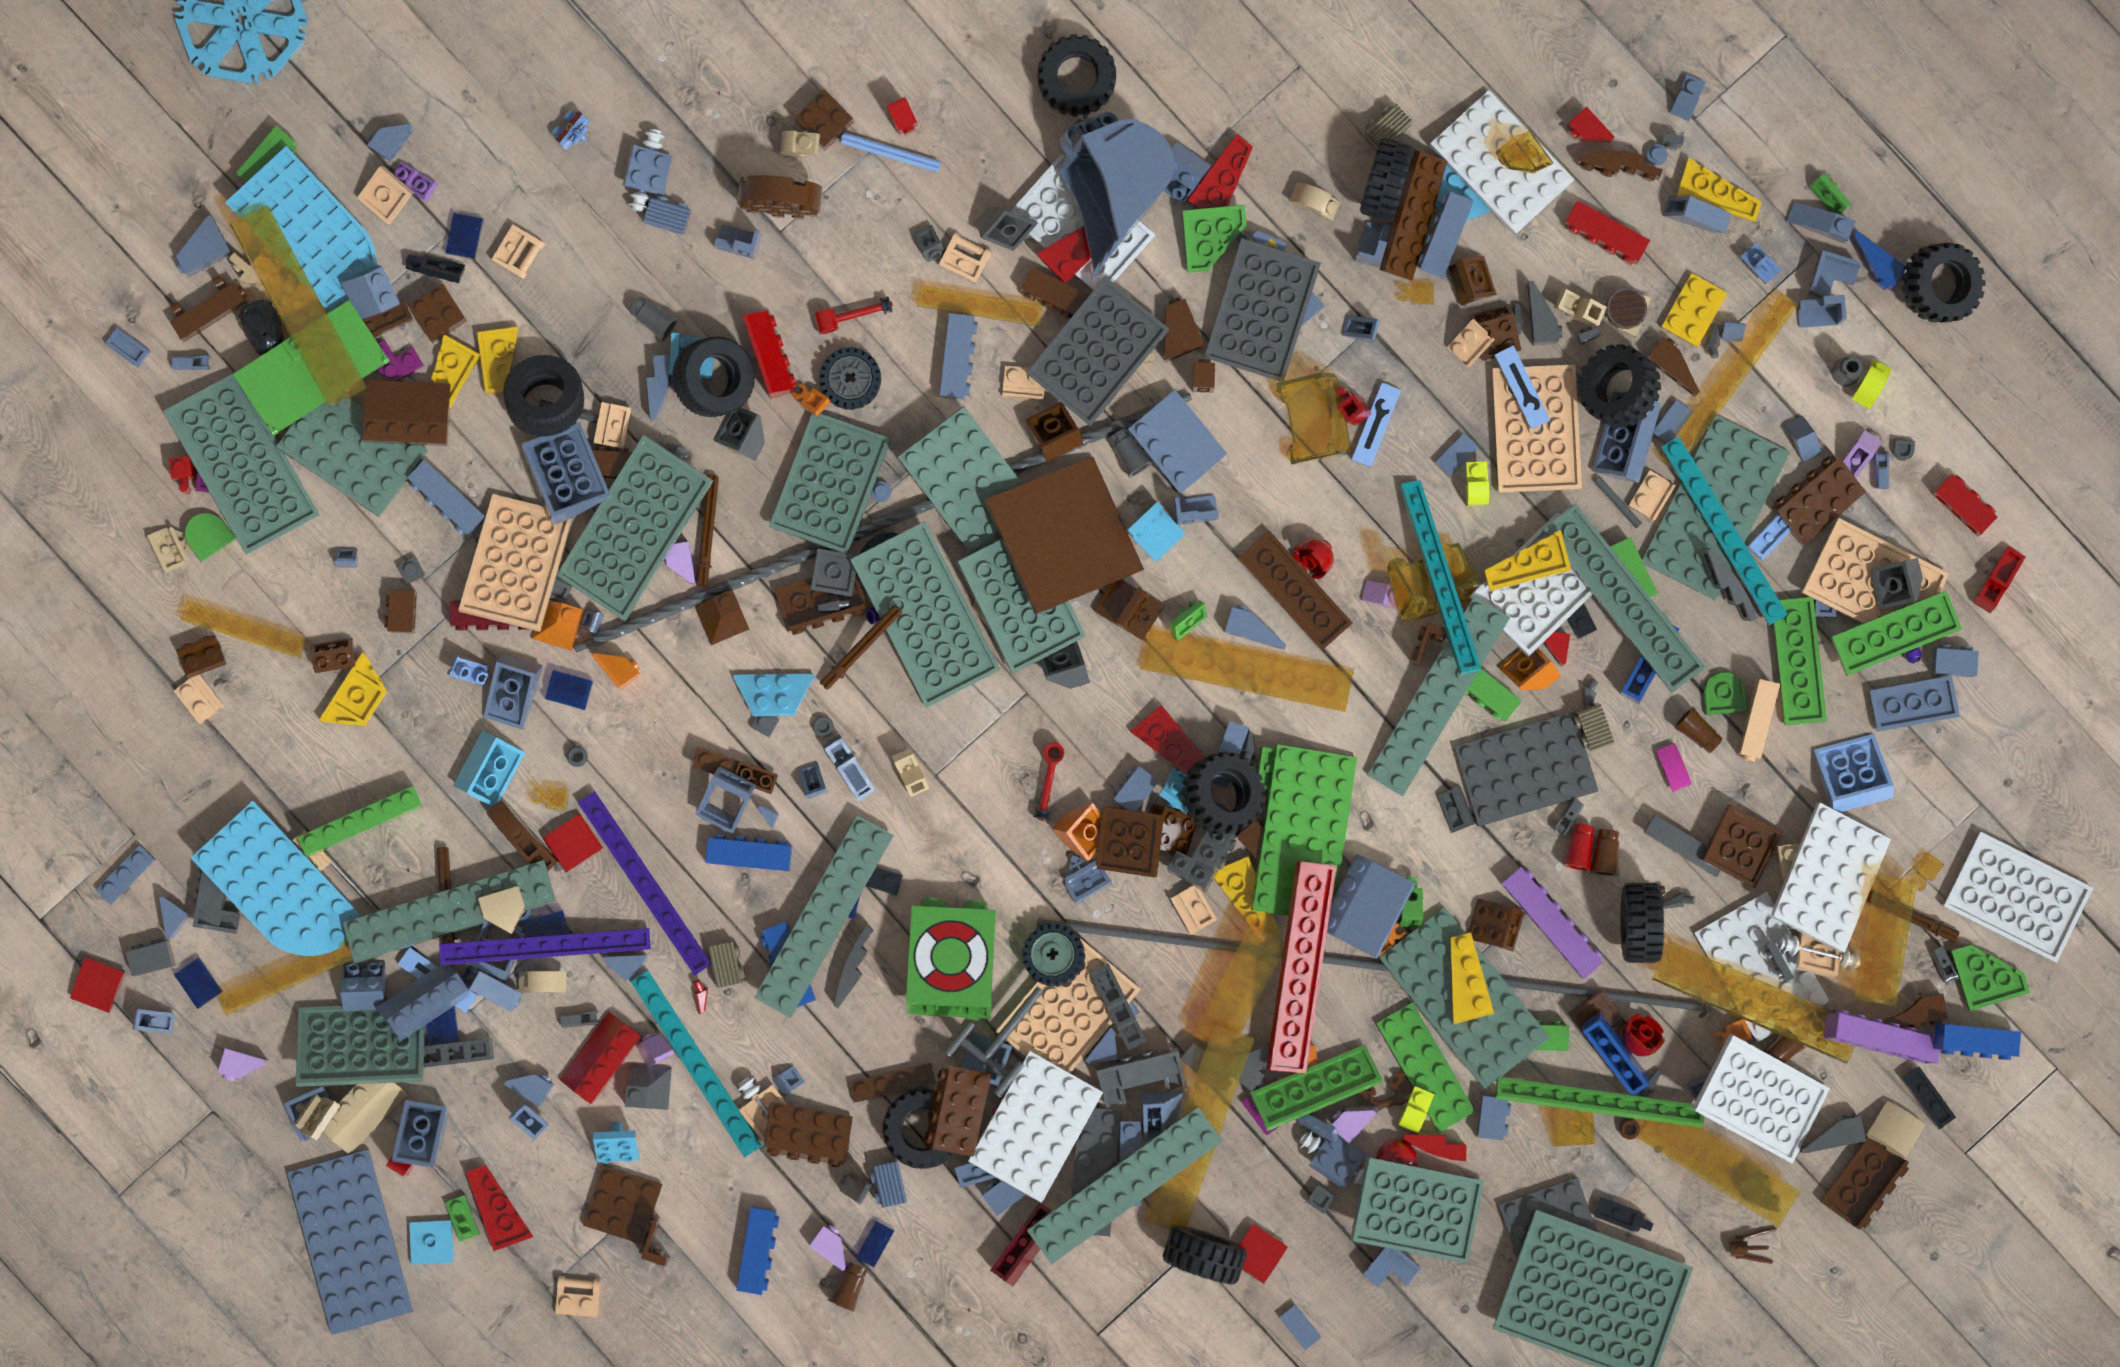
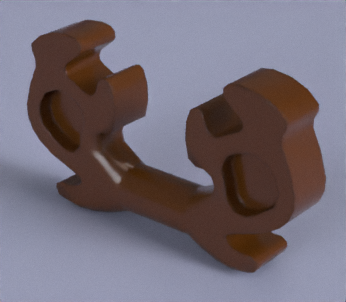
M1395 1073L1393 1076L1397 1077L1398 1080L1395 1083L1389 1081L1390 1089L1396 1091L1393 1097L1376 1101L1373 1099L1376 1095V1090L1374 1087H1371L1370 1091L1364 1090L1357 1093V1101L1362 1106H1376L1379 1110L1393 1105H1403L1408 1102V1099H1402V1097L1408 1094L1411 1085L1405 1078L1404 1073Z

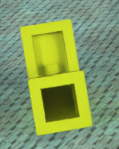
M1873 359L1852 400L1870 409L1885 386L1891 368Z
M1487 461L1466 462L1467 506H1486L1489 504Z
M1414 1086L1407 1106L1405 1105L1397 1125L1418 1133L1426 1118L1434 1094Z

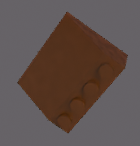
M367 380L363 416V442L448 446L451 384Z

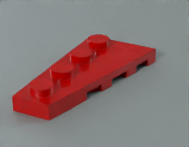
M1236 134L1187 201L1197 209L1229 206L1253 146Z
M1084 226L1036 254L1064 283H1067L1091 259Z
M1162 705L1130 731L1185 774H1187L1190 767L1195 766L1197 761L1205 758Z
M486 1165L465 1172L493 1252L533 1237Z

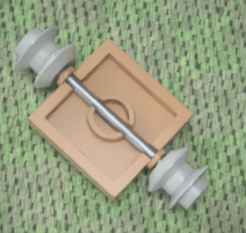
M1800 931L1799 939L1797 936L1789 939V935L1785 934L1778 942V949H1780L1781 954L1789 951V955L1794 956L1797 953V970L1834 979L1838 976L1839 963L1842 969L1849 966L1850 971H1854L1861 962L1858 951L1850 954L1849 949L1846 948L1845 952L1840 953Z
M747 1077L738 1084L740 1088L737 1091L743 1090L745 1093L743 1099L751 1098L752 1100L739 1111L764 1143L769 1104L771 1102L788 1104L773 1084L761 1094H758L760 1085L755 1086L753 1084L754 1078L750 1080Z

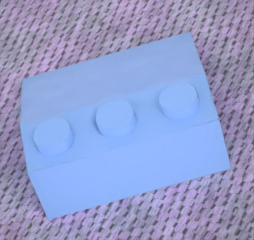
M1874 734L1814 749L1825 794L1831 809L1842 812L1893 798L1894 785Z

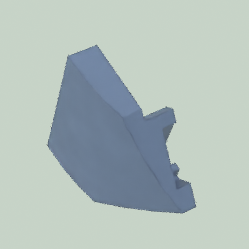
M1072 855L1068 874L1065 878V886L1075 904L1082 902L1112 884L1105 870L1096 869L1097 861H1085Z

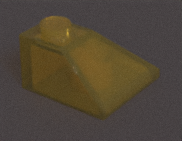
M1530 130L1511 138L1495 152L1499 162L1510 170L1534 174L1554 164Z
M1551 1107L1553 1147L1595 1144L1593 1113Z

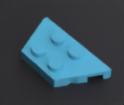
M1447 165L1435 208L1442 213L1444 209L1441 206L1445 194L1449 195L1452 191L1474 200L1466 221L1490 212L1491 210Z
M814 674L733 675V679L752 716H795L800 702L806 696L807 689L814 681Z

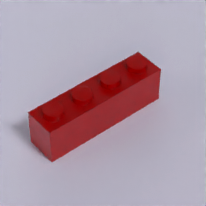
M1580 201L1576 202L1564 224L1567 227L1566 230L1574 235L1579 233L1585 236V240L1590 244L1596 245L1597 243L1603 246L1605 252L1611 255L1616 253L1622 257L1621 260L1629 265L1633 263L1638 264L1651 241Z

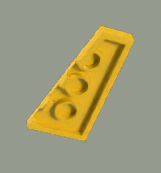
M1688 158L1676 196H1692L1731 213V216L1753 223L1756 222L1761 201L1740 188L1733 186L1724 178L1715 175L1706 167L1697 164L1693 159Z

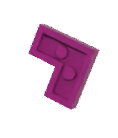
M386 340L378 343L390 361L378 368L384 381H399L424 367L414 347L395 357Z

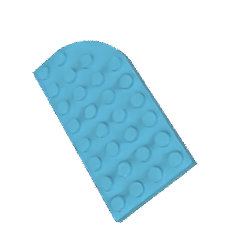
M287 146L225 202L328 312L348 301V297L341 285L342 281L377 265L374 245L366 230Z
M254 801L246 806L191 857L198 867L271 944L288 953L316 956L337 950L348 942L343 922L362 917Z

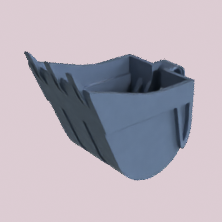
M1104 112L1070 126L1060 139V146L1066 155V159L1058 171L1073 196L1083 220L1094 270L1090 279L1098 273L1120 243L1145 216L1170 183L1175 168L1172 149L1160 132L1137 119L1118 120L1117 116L1112 112Z

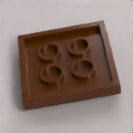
M1727 804L1701 861L1752 888H1756L1781 837L1782 831Z
M1103 806L1096 869L1153 878L1157 877L1164 815Z
M602 1165L583 1226L642 1244V1241L646 1238V1228L648 1222L652 1219L663 1184Z

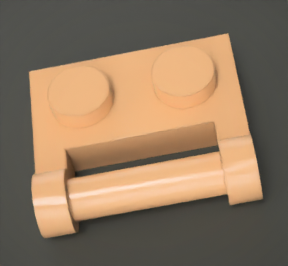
M512 225L491 260L524 280L527 275L526 271L538 251L543 249L545 243ZM527 242L532 243L533 245L520 267L513 266Z
M955 232L939 266L976 284L993 250L989 248L984 249L962 238L960 234ZM959 245L982 256L980 262L955 250V246Z
M559 1276L555 1314L598 1317L601 1279L591 1281L567 1279L565 1276ZM565 1287L593 1289V1295L564 1293Z

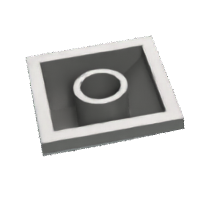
M988 207L976 220L982 239L1012 251L1019 246L1038 224L1037 220L1005 207Z
M744 408L728 414L715 442L756 461L765 443L760 415Z
M1918 558L1870 569L1879 609L1917 601L1923 579Z
M1077 641L1040 660L1047 681L1069 689L1090 683Z
M630 1065L626 1085L625 1107L668 1110L672 1068L655 1066L648 1068L642 1065Z

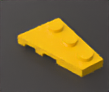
M518 326L477 332L486 395L504 391V382L512 367L519 331Z

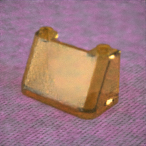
M1321 372L1276 383V396L1282 403L1287 404L1294 442L1287 450V457L1291 465L1342 457L1351 453L1347 422L1337 406L1343 400L1341 395L1337 394V388L1340 387V384L1334 373Z
M1448 543L1443 545L1442 548L1462 607L1470 601L1469 597L1480 587L1482 582L1460 544L1450 545ZM1397 557L1392 559L1388 563L1387 573L1397 611L1402 622L1407 623L1439 614L1423 560L1407 564L1403 558L1399 559Z

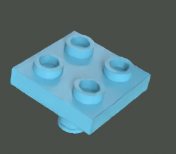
M1174 767L1170 771L1159 795L1168 801L1165 807L1176 811L1180 809L1187 814L1189 810L1187 806H1183L1182 802L1185 800V796L1181 795L1182 788H1185L1183 780L1187 775Z
M621 1122L610 1123V1132L593 1133L597 1162L611 1163L639 1160L635 1130L623 1131V1124Z

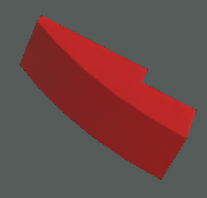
M2007 546L1972 603L1991 613L2010 586L2026 556Z
M1402 1134V1138L1426 1153L1445 1159L1466 1161L1467 1144H1446V1135Z

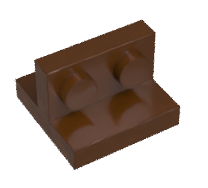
M1484 256L1462 258L1455 261L1456 264L1448 267L1460 306L1497 295Z

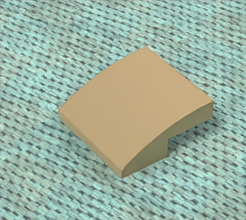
M1887 1101L1868 1131L1867 1137L1886 1146L1887 1151L1905 1159L1925 1124L1906 1110Z

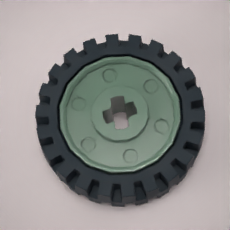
M1045 924L1042 927L1036 928L1033 933L1029 934V938L1025 940L1022 960L1029 975L1037 982L1050 987H1059L1069 984L1070 981L1076 979V976L1081 973V969L1085 964V948L1079 936L1070 928L1061 924ZM1054 950L1058 954L1055 956V960L1049 957V955L1053 954Z

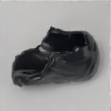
M264 299L255 300L246 304L241 309V315L238 316L239 323L242 326L244 335L256 353L262 356L284 341L281 330V317L271 301L267 302Z

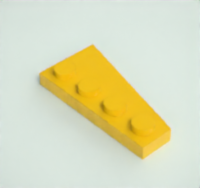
M444 335L431 383L451 384V409L478 362L480 354Z
M1561 530L1486 569L1485 575L1490 592L1571 571Z
M1248 856L1224 866L1222 870L1219 869L1214 879L1262 942L1281 933L1272 913L1251 910L1256 873Z
M1471 932L1450 938L1453 1025L1494 1014Z

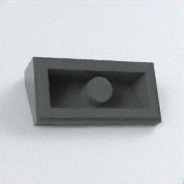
M1460 785L1437 794L1451 833L1475 824Z

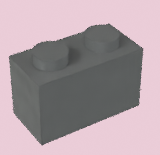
M163 938L151 941L150 946L143 947V944L131 946V951L126 952L131 976L134 977L176 966L170 942H164Z

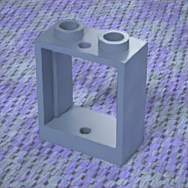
M719 767L714 773L695 815L701 817L706 822L715 824L723 831L733 834L757 785ZM716 785L743 798L735 817L708 804Z
M489 922L484 923L476 941L485 940L490 926H497ZM517 925L512 933L518 936V938H523L527 935L522 932L524 928ZM508 960L505 970L486 962L466 964L507 980L516 960Z

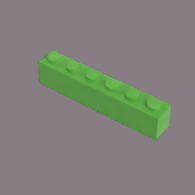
M414 786L297 838L305 856L308 858L423 806Z

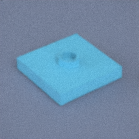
M452 1220L409 1222L411 1265L454 1262Z

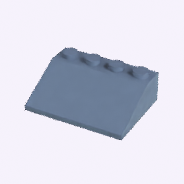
M1175 389L1126 428L1180 494L1227 454Z
M581 423L571 425L566 431L557 435L538 437L522 443L523 456L552 525L571 519L611 497Z
M1356 854L1331 902L1327 934L1378 958L1416 883Z

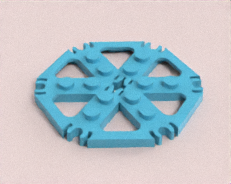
M197 0L177 1L178 5L184 6L182 12L175 11V15L183 17V19L175 18L188 57L196 68L201 63L205 64L201 72L204 75L207 74V77L255 85L252 80V76H254L255 81L259 84V76L261 74H265L266 78L270 80L271 76L268 71L271 70L274 78L305 42L304 40L297 39V37L306 38V34L300 33L299 29L301 27H308L306 22H300L301 20L308 21L301 0H292L295 8L292 16L263 12L273 0H223L225 5ZM238 10L243 17H247L244 20L246 29H244L240 22H236L239 19ZM195 22L220 27L203 48L197 49L194 47L188 31L189 23ZM258 33L287 38L289 44L275 61H269ZM239 42L247 65L246 70L239 73L220 69L218 65L220 61Z

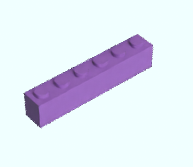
M1519 867L1501 885L1582 979H1585L1603 964L1601 961L1603 956L1595 947L1593 949L1590 948L1587 944L1589 940L1582 932L1578 933L1573 928L1575 923L1569 916L1564 917L1560 913L1562 908L1555 900L1550 901L1546 896L1548 894L1547 890L1541 884L1537 886L1532 880L1534 875L1529 869Z
M1836 1010V1013L1827 1014L1824 1039L1924 1064L1939 1062L1940 1049H1934V1033L1925 1031L1918 1033L1917 1029L1911 1027H1904L1902 1029L1899 1024L1887 1023L1886 1025L1880 1019L1866 1020L1864 1015L1853 1014V1016L1848 1015L1849 1012L1844 1010Z

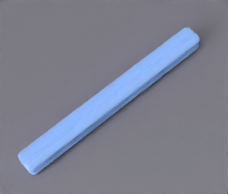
M846 132L841 137V143L933 172H938L940 168V161Z

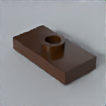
M1150 596L1128 632L1143 641L1165 605Z

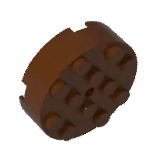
M750 175L747 177V181H743L744 177H741L739 180L737 204L740 209H745L748 213L765 212L772 214V217L784 218V215H792L794 219H804V216L816 217L820 213L823 187L817 183L805 181L804 184L793 181L794 178L768 175Z

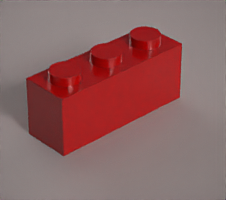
M1952 474L1932 495L1978 537L1998 518L1995 514L1996 510L1988 503L1985 505L1980 500L1981 496L1973 489L1969 490L1961 477Z

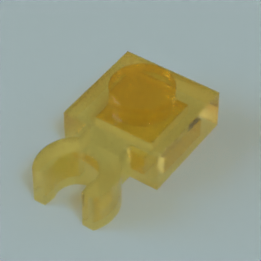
M1413 283V289L1406 285L1398 287V290L1406 291V296L1398 297V301L1404 302L1409 298H1413L1412 304H1434V283Z
M548 787L547 793H544L543 790L534 788L533 792L540 793V799L531 800V802L534 804L546 802L545 808L567 811L570 790Z
M1926 852L1914 869L1919 874L1912 877L1909 884L1913 885L1916 880H1919L1921 886L1918 890L1923 891L1926 887V880L1928 879L1932 882L1944 864Z

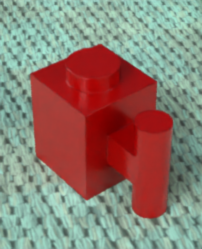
M1337 388V394L1341 395L1343 402L1337 406L1347 423L1356 426L1372 415L1361 396L1353 394L1351 390L1346 388Z
M184 456L169 459L171 480L179 482V490L185 495H189L191 493L189 480L196 479L195 468L190 457Z

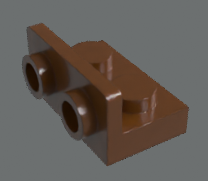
M215 635L205 636L199 641L186 643L176 649L187 679L227 664L221 643Z
M353 638L311 645L310 656L314 672L321 673L355 667Z

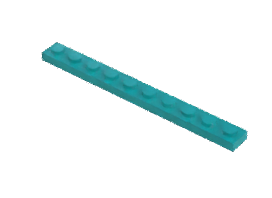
M1678 436L1661 447L1663 453L1767 624L1771 625L1788 615L1681 438Z
M1421 480L1401 483L1399 488L1459 675L1479 672L1481 666Z
M649 970L632 980L631 983L744 1158L760 1148L762 1144Z

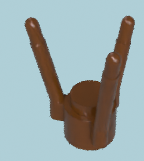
M1767 1228L1730 1239L1731 1256H1736V1259H1747L1772 1264L1773 1260L1745 1255L1748 1254V1250H1768L1769 1246H1748V1242L1743 1240L1776 1231L1777 1228Z

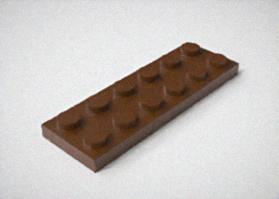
M1414 150L1379 270L1413 281L1448 163L1446 160Z
M1270 531L1265 533L1238 558L1321 651L1353 624Z

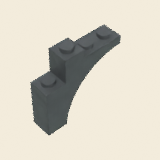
M1270 1041L1259 1049L1240 1055L1212 1053L1193 1043L1180 1059L1218 1092L1220 1089L1225 1091L1232 1083L1230 1080L1231 1076L1252 1092L1253 1089L1257 1090L1265 1083L1263 1080L1265 1075L1259 1069L1266 1068Z

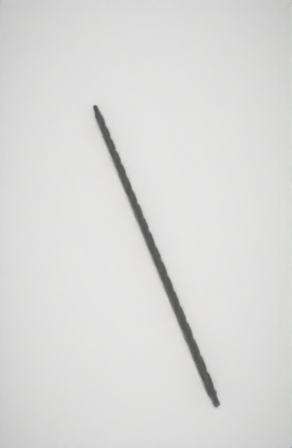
M1190 392L1181 395L1185 402L1192 400ZM1154 405L1081 434L1084 444L1067 453L1129 427ZM1041 452L1017 460L1009 466L1015 474H1018L1028 468L1043 464L1046 460ZM927 497L920 502L905 506L891 514L876 518L859 526L853 541L870 535L879 529L902 522L909 517L924 513L935 508V506ZM813 544L801 551L791 553L769 564L747 571L740 576L718 583L711 588L701 590L679 601L657 608L650 613L630 619L621 625L596 633L592 638L577 643L573 647L577 653L594 645L596 647L610 640L634 632L639 628L661 621L668 616L690 609L724 592L739 589L758 579L780 572L789 566L812 559L817 556L818 549L829 551L831 549Z

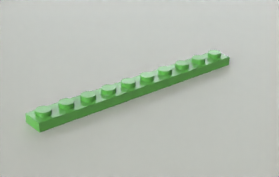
M1498 1077L1496 1080V1099L1699 1128H1702L1704 1125V1116L1692 1110L1694 1104L1504 1077Z

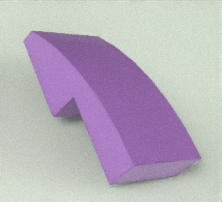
M401 161L392 173L410 188L414 195L426 202L438 185Z

